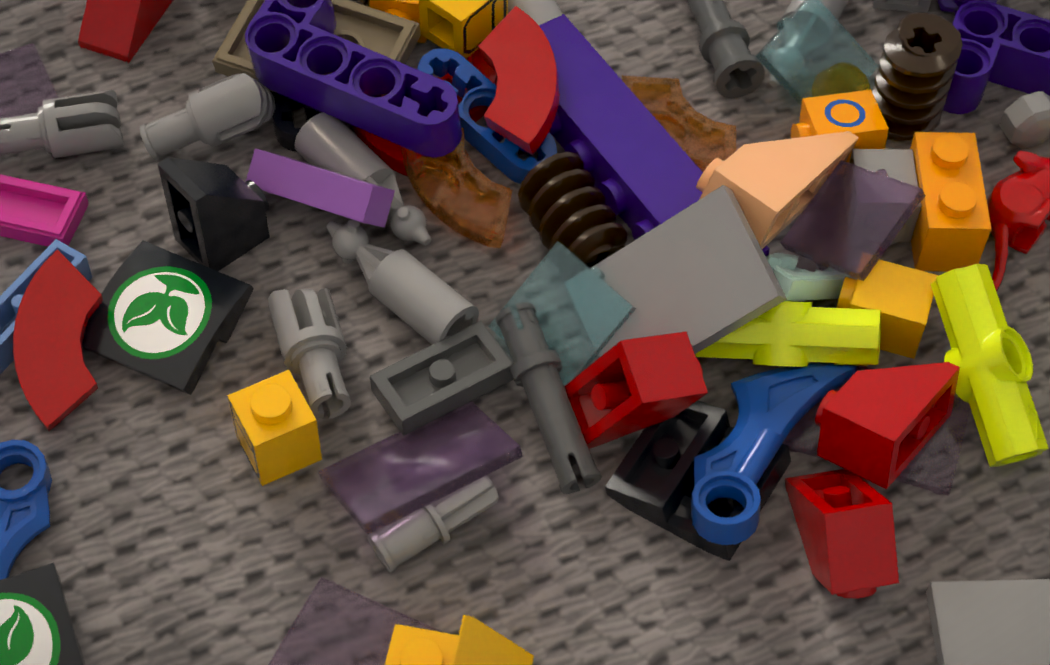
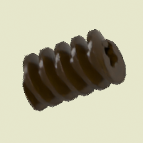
M926 12L909 13L901 19L898 28L886 36L872 93L889 128L887 135L889 138L903 141L913 140L915 132H932L939 125L963 44L960 32L955 26L938 15Z
M573 152L554 154L541 161L524 178L518 192L521 208L529 215L531 225L539 233L542 244L550 251V257L561 270V276L566 283L625 247L628 234L621 224L616 223L614 210L610 206L605 205L606 197L599 188L594 187L595 180L587 170H584V162L581 157Z

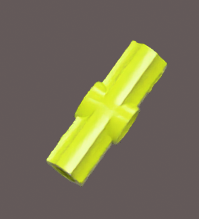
M974 264L953 269L937 276L936 280L930 285L951 349L945 354L944 362H950L960 367L955 393L970 405L989 466H1003L1042 454L1049 447L1027 381L1031 380L1033 375L1031 354L1021 335L1014 328L1007 325L988 265Z
M784 301L697 352L695 357L752 359V364L788 367H807L810 362L834 363L835 365H879L881 310L812 307V302Z

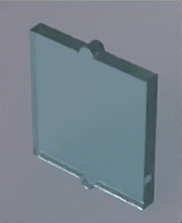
M804 0L790 17H785L778 21V31L756 55L757 59L800 106L802 98L859 91L878 68L876 62L820 0Z
M557 241L503 309L510 307L517 328L521 330L523 325L515 304L529 302L535 306L536 316L549 350L556 351L563 367L559 375L565 386L592 363L636 308L603 280L605 274L601 269L596 267L589 268L567 247ZM494 319L488 327L504 340L501 329L497 326Z

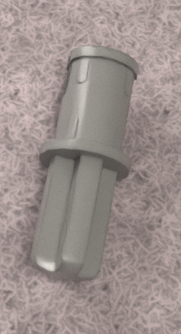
M474 470L429 499L423 495L416 499L417 507L377 532L367 535L368 542L385 569L391 573L397 566L439 540L443 545L451 540L449 533L497 503L499 500L497 490L491 479L483 471Z

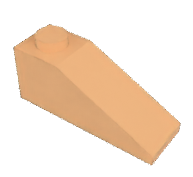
M850 131L744 144L725 161L719 157L715 158L702 173L696 188L702 192L700 199L722 185L730 188L759 245L763 249L835 182L859 137Z

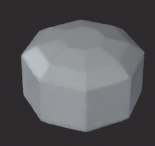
M1043 91L1027 94L1018 98L1005 109L1000 128L1010 143L1018 148H1028L1042 144L1050 138L1049 95Z

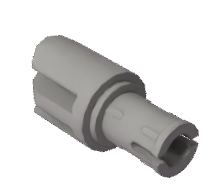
M245 73L234 74L189 93L186 108L149 124L140 125V134L148 153L154 160L161 159L164 155L199 140L204 144L208 143L210 146L215 147L253 131L269 121L276 108L274 96L268 88Z
M112 89L47 99L42 101V106L38 107L37 113L0 118V155L45 148L46 153H52L53 158L123 148L124 141L123 134L120 131L121 121L117 110L116 92Z
M327 288L320 289L316 295V292L312 289L295 290L292 300L287 289L273 291L268 297V307L285 366L288 370L301 374L309 407L316 418L323 419L324 417L322 402L324 401L329 418L343 414L351 406V398L346 391L339 363L346 355L347 346L330 290Z

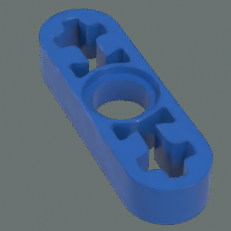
M438 48L427 52L420 59L418 70L432 76L433 73L438 77H443L447 73L453 76L452 84L446 80L444 81L450 84L457 95L462 98L461 103L458 104L462 137L509 179L521 184L531 169L541 161L557 153L556 142L553 136L548 133L543 143L536 150L539 153L537 160L533 157H528L523 161L517 156L519 149L523 152L527 151L489 127L477 125L471 119L469 111L476 106H490L495 98L497 86L461 54L451 49Z

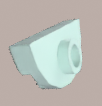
M774 253L766 256L787 298L785 301L805 302L806 300L839 299L845 276L850 277V274L825 265L823 271L816 269L815 272L797 268L799 256Z

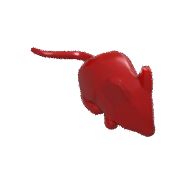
M1018 151L1013 157V161L1021 170L999 181L987 200L991 224L990 234L995 238L996 255L992 280L996 292L1003 281L1006 271L1008 246L1027 254L1045 232L1048 225L1044 221H1050L1049 157H1040L1028 151Z

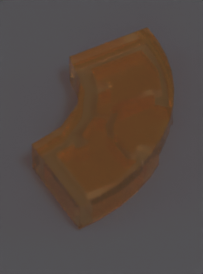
M622 75L621 80L702 172L715 158L719 157L725 161L736 152V126L713 121L695 111L683 96L679 79Z
M461 128L462 138L459 145L453 152L445 156L428 157L401 146L403 163L408 178L428 209L444 224L464 237L484 246L500 249L505 236L513 190L491 181L474 166L465 149L464 128Z

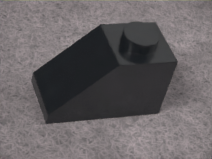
M167 157L157 163L174 238L199 264L220 271L270 237L266 212L269 211V203L262 190L253 181L248 180L244 182L227 165L171 157Z

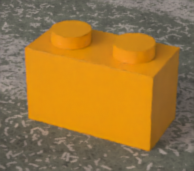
M915 132L910 149H913L921 210L911 239L914 268L921 271L948 272L953 269L979 264L991 231V224L976 134L964 132Z

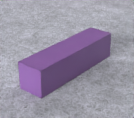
M256 148L246 181H253L263 191L355 221L384 228L395 190Z

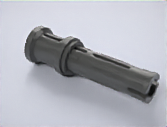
M687 0L702 33L699 41V50L704 60L714 67V84L718 92L724 97L729 98L742 97L753 92L764 80L765 69L761 60L751 55L748 48L750 37L745 26L732 20L723 0Z

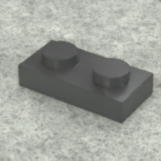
M479 321L370 375L371 391L404 436L514 380L510 371L514 363L482 321Z

